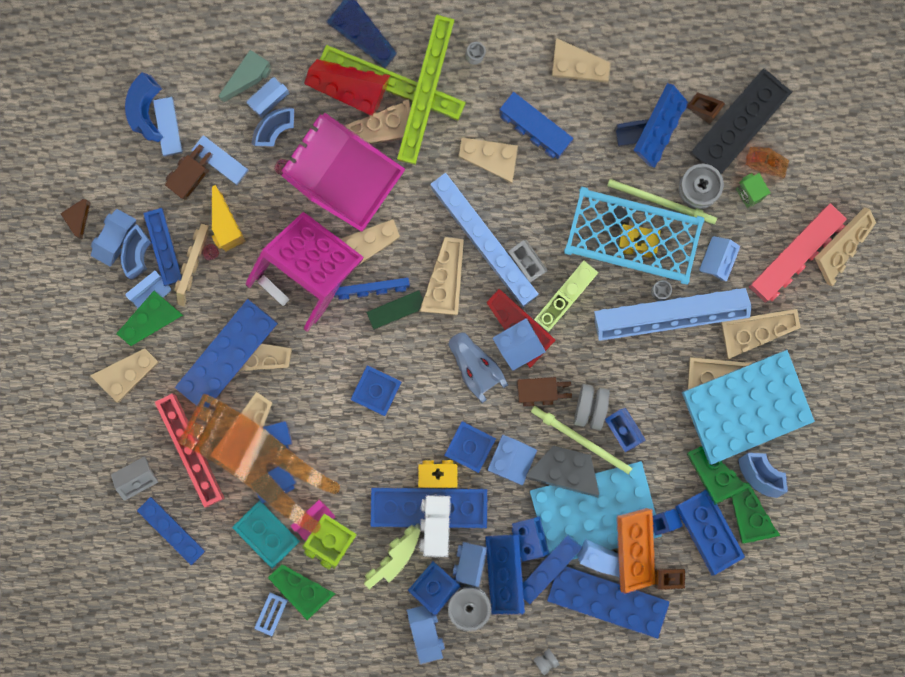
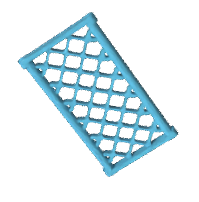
M581 186L564 254H576L681 281L680 283L688 285L701 228L705 222L704 217H693L590 191L588 188ZM583 197L589 198L590 206L581 210ZM599 201L606 202L609 208L603 214H599L595 208ZM617 206L626 207L627 215L618 219L613 210ZM589 208H593L597 214V217L591 221H587L583 214ZM636 210L644 212L646 220L639 224L632 217ZM610 212L616 222L606 226L602 216ZM581 215L585 220V224L576 228L578 216ZM655 215L662 216L664 225L655 228L651 219ZM629 217L634 223V227L626 231L620 222ZM599 219L604 229L595 233L590 223ZM673 220L681 221L683 230L674 233L669 224ZM645 222H649L653 229L647 235H643L639 229V226ZM615 224H618L623 231L617 237H613L609 231V228ZM692 224L697 225L694 238L688 231ZM588 226L592 236L584 240L578 231ZM663 227H667L671 232V237L666 240H662L658 234V230ZM633 229H637L641 235V239L636 242H632L627 235ZM603 231H607L611 237V240L606 244H601L597 238V235ZM685 231L690 241L681 245L676 236ZM574 233L581 240L577 247L571 246ZM654 233L657 235L660 243L651 247L646 237ZM621 236H626L630 243L624 249H620L616 243V239ZM595 238L599 248L596 251L587 250L585 242ZM674 238L679 247L670 252L665 242ZM643 240L648 246V250L639 254L634 245ZM611 242L618 249L614 256L607 255L604 246ZM689 243H693L690 256H687L683 248ZM662 245L667 255L658 259L653 249ZM629 247H632L637 254L633 261L624 259L623 251ZM677 250H681L686 257L680 263H676L672 257V253ZM647 252H651L655 258V262L651 266L643 264L641 258ZM670 257L674 266L670 270L662 269L660 263L662 259ZM687 261L686 274L680 273L679 265Z

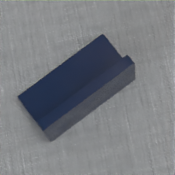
M649 119L617 124L615 133L618 147L637 144Z

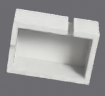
M426 496V500L422 499V512H426L425 519H421V531H425V539L420 541V551H424V556L448 557L450 496Z

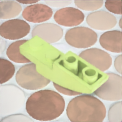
M584 260L534 320L549 332L599 272Z
M419 524L409 526L404 531L405 535L400 539L397 537L389 544L388 553L391 557L386 556L379 563L381 566L376 570L374 568L365 575L364 584L368 589L372 588L383 577L390 582L403 569L417 544L421 527Z

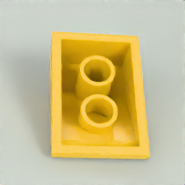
M214 185L212 186V231L214 233L212 239L219 249L222 248L226 252L246 241L220 190Z

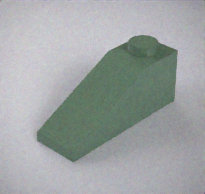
M250 50L219 94V99L222 102H226L258 84L263 78L266 79L271 72L270 63Z

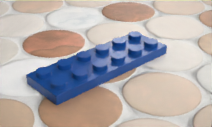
M247 299L175 388L205 412L272 332L278 322L250 299Z
M371 488V527H409L417 524L421 526V519H425L426 512H422V499L426 500V496H450L449 528H487V489Z
M567 566L554 578L547 599L548 602L657 639L670 601L638 590L623 593L620 591V584Z

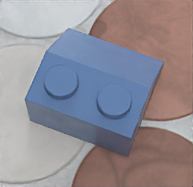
M524 319L493 337L494 342L512 371L546 352L528 319Z
M502 435L487 471L523 486L537 450Z
M463 542L462 546H458L456 557H460L459 565H454L452 575L456 576L455 581L479 587L487 550L486 546Z

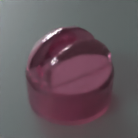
M281 158L276 162L274 169L277 174H283L281 171L283 168L281 167L287 163V159Z
M213 244L205 246L202 250L204 259L211 261L217 258L219 255L218 248Z

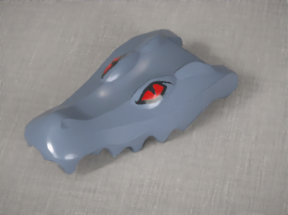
M458 333L449 340V348L456 358L464 383L481 403L487 400L483 393L497 383H500L503 388L508 386L497 363L475 345L466 333Z

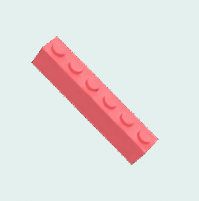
M831 203L827 205L754 280L749 288L764 302L773 301L780 294L778 290L782 286L786 288L793 281L791 277L795 273L799 274L806 267L804 263L808 259L812 261L819 254L817 250L831 242L830 236L834 232L838 234L845 227L843 223L847 218Z
M170 394L156 401L155 404L203 506L209 507L224 500L225 497L177 396Z

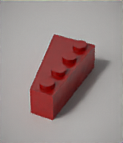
M316 59L308 69L304 84L373 116L381 104L391 75H379L373 71L368 70L365 72L357 70L355 67L350 66L347 68L337 63Z

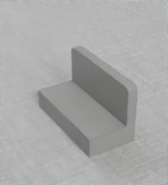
M145 457L138 459L111 475L114 487L124 501L158 483L157 477L150 469Z

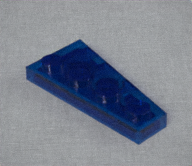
M343 0L326 21L327 24L385 69L397 55V52L356 0Z

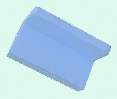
M273 77L247 100V104L262 119L289 94V91Z
M713 236L699 271L727 281L740 246L730 239Z
M153 271L125 295L139 308L154 290L164 297L172 289L170 286L165 287L161 275L157 271Z

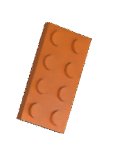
M645 508L617 516L620 591L628 593L654 585L655 562L652 509Z

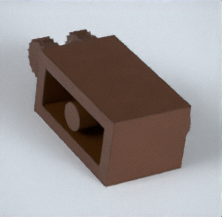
M201 144L195 148L191 155L183 156L177 164L178 168L174 172H170L166 177L167 182L164 185L181 199L187 200L210 171L205 166L213 156L211 152L206 153L200 162L196 160L204 148Z
M556 377L517 380L518 404L523 403V407L534 406L535 402H542V405H554L553 401L558 399L572 398V393L557 394V387L571 386V381L556 382Z

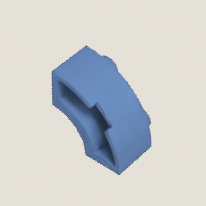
M280 108L267 114L255 128L252 145L274 146L276 138L282 131L294 128V108Z
M118 209L112 214H108L104 220L105 226L102 232L91 243V256L111 267L122 252L120 247L126 235L135 226L136 219Z
M135 225L126 235L120 255L123 271L130 280H133L147 270L144 263V255L147 248L152 244L139 225Z
M747 453L738 459L744 478L761 494L778 498L788 492L786 473L779 472L773 468L768 462L766 454Z
M424 606L408 609L407 614L420 664L442 659L441 650H444L445 647L443 639H438L435 623L438 622L437 616L433 615Z

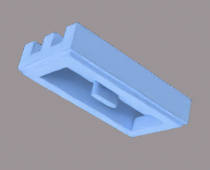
M270 592L254 629L273 636L288 600ZM273 598L275 599V602L271 608L265 625L262 628L260 627L261 622L271 602V599ZM280 601L282 602L281 607L269 631L267 628Z

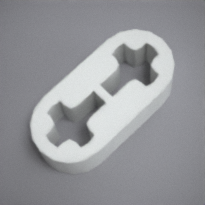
M263 275L257 281L282 306L290 300L266 276Z

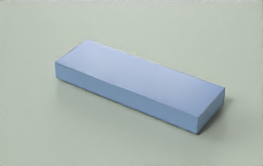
M173 98L153 100L158 131L163 135V138L160 140L163 156L181 154L182 147Z
M204 135L192 149L194 151L199 144L204 147L203 151L199 154L200 158H203L206 153L211 152L213 156L208 164L236 185L239 184L249 171Z

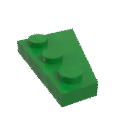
M154 290L116 334L132 346L182 317L183 314Z
M702 446L687 453L714 505L749 489L750 486L741 481L733 470H730L722 463V460L712 465L709 464Z
M751 486L749 489L731 497L741 544L780 536Z
M283 564L268 577L272 584L306 621L336 594Z

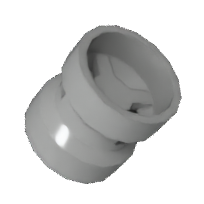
M480 42L469 44L465 53L468 63L476 65L483 60L486 52L484 45Z
M665 280L656 282L651 289V295L657 301L666 300L672 293L671 284Z
M550 649L544 651V655L541 657L537 656L533 659L544 676L549 673L551 668H556L560 665Z

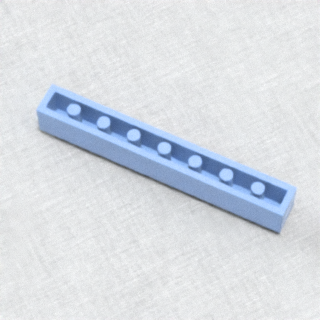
M444 173L430 184L432 191L520 306L523 308L538 296L537 291L449 176Z
M746 288L665 301L660 300L645 304L640 303L638 305L594 311L595 327L599 341L750 318L751 303Z

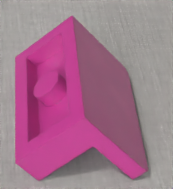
M318 500L291 525V528L307 541L324 514L332 519L335 518V515L321 500Z

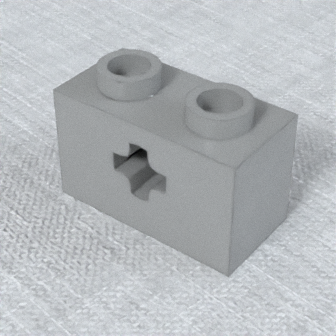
M523 240L508 251L530 283L548 271L527 240Z

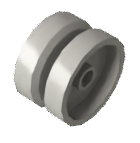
M694 165L686 171L679 182V196L684 204L690 208H708L722 194L724 187L723 178L720 172L711 165Z
M582 384L574 417V425L584 427L590 416V428L601 431L608 411L610 389L600 387L596 391L595 398H593V386Z
M473 585L460 587L448 603V613L452 623L465 631H475L483 627L491 614V604L487 593ZM468 605L473 606V609H471V612H467V608H466V607H467Z

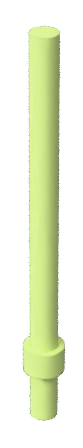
M612 179L608 182L607 186L689 216L704 217V220L714 225L716 223L717 217L703 213L701 209L689 208Z
M536 406L531 410V413L541 418L543 423L548 426L552 425L628 475L631 472L632 468L555 419V416L548 412L547 414Z

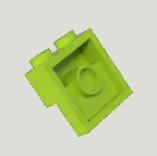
M324 514L302 548L305 550L304 554L309 558L314 559L316 557L321 560L320 564L326 569L330 570L331 567L335 569L357 534Z

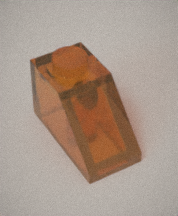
M750 147L745 165L755 171L785 178L789 160L770 148Z

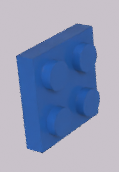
M367 365L350 400L386 416L402 382Z
M462 421L444 456L479 473L496 438Z
M432 561L408 591L436 616L460 588V585Z

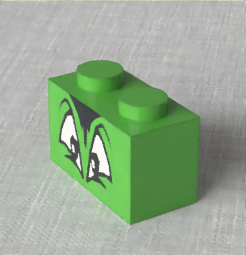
M751 173L745 176L736 188L747 208L764 200L771 193L760 173L756 175Z

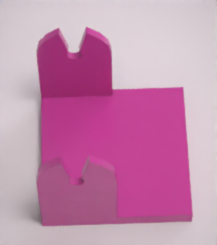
M302 212L262 250L246 281V286L251 288L254 281L260 279L270 263L275 265L319 299L304 326V330L308 332L313 323L316 324L323 315L342 281L362 262L364 257L305 212Z

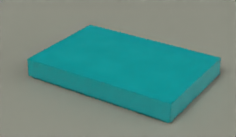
M260 500L232 527L271 569L300 542Z

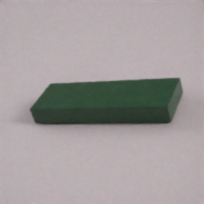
M418 290L366 312L373 330L419 312L423 298Z

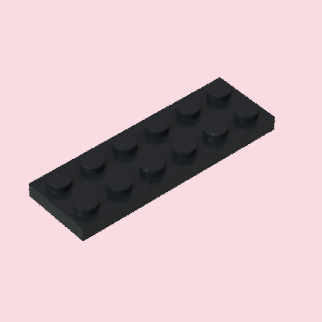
M763 68L690 154L700 163L711 165L722 174L790 96L792 91Z

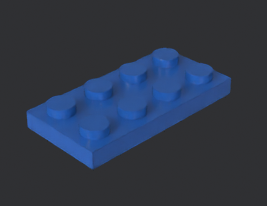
M667 83L634 148L635 153L648 166L653 168L660 161L666 145H668L670 137L677 127L678 121L686 110L688 103L673 84Z
M706 489L675 506L712 576L745 558L718 505H714Z
M519 534L485 536L491 614H524Z

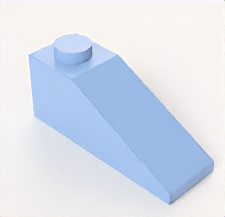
M585 539L582 549L577 554L580 564L602 573L620 577L619 554Z

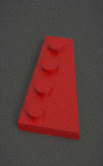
M498 289L486 302L504 330L509 329L524 319H528L545 351L556 341L501 289ZM543 354L527 362L529 368H531Z

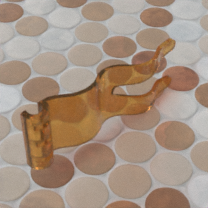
M203 393L178 442L234 475L283 516L312 533H317L320 530V523L300 508L266 471L267 464L274 463L293 476L329 493L337 494L340 491V486L337 482L310 467L261 426ZM207 402L215 406L214 410L203 406L204 403ZM199 418L207 422L204 427L196 423V419ZM188 434L198 438L197 443L187 439Z

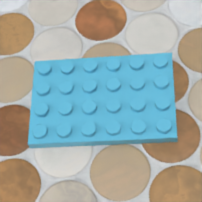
M788 350L682 392L705 455L711 465L815 422Z
M642 461L628 465L632 468L629 475L619 468L595 473L599 497L552 485L530 490L536 517L540 516L549 553L567 535L571 536L580 546L587 539L609 550L618 548L617 516L645 508L652 509V516L656 515ZM653 531V539L662 536L661 534L655 536Z

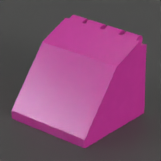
M326 113L320 114L313 123V126L318 128L317 131L309 129L302 140L307 144L306 147L301 144L298 145L291 156L296 162L293 163L288 160L281 170L283 172L281 176L308 199L363 232L405 171V168Z

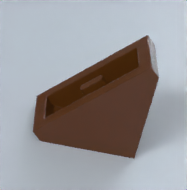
M697 92L687 105V108L710 125L725 103Z
M82 199L60 213L74 236L78 239H83L91 204L86 199Z
M655 568V588L658 590L685 589V569Z

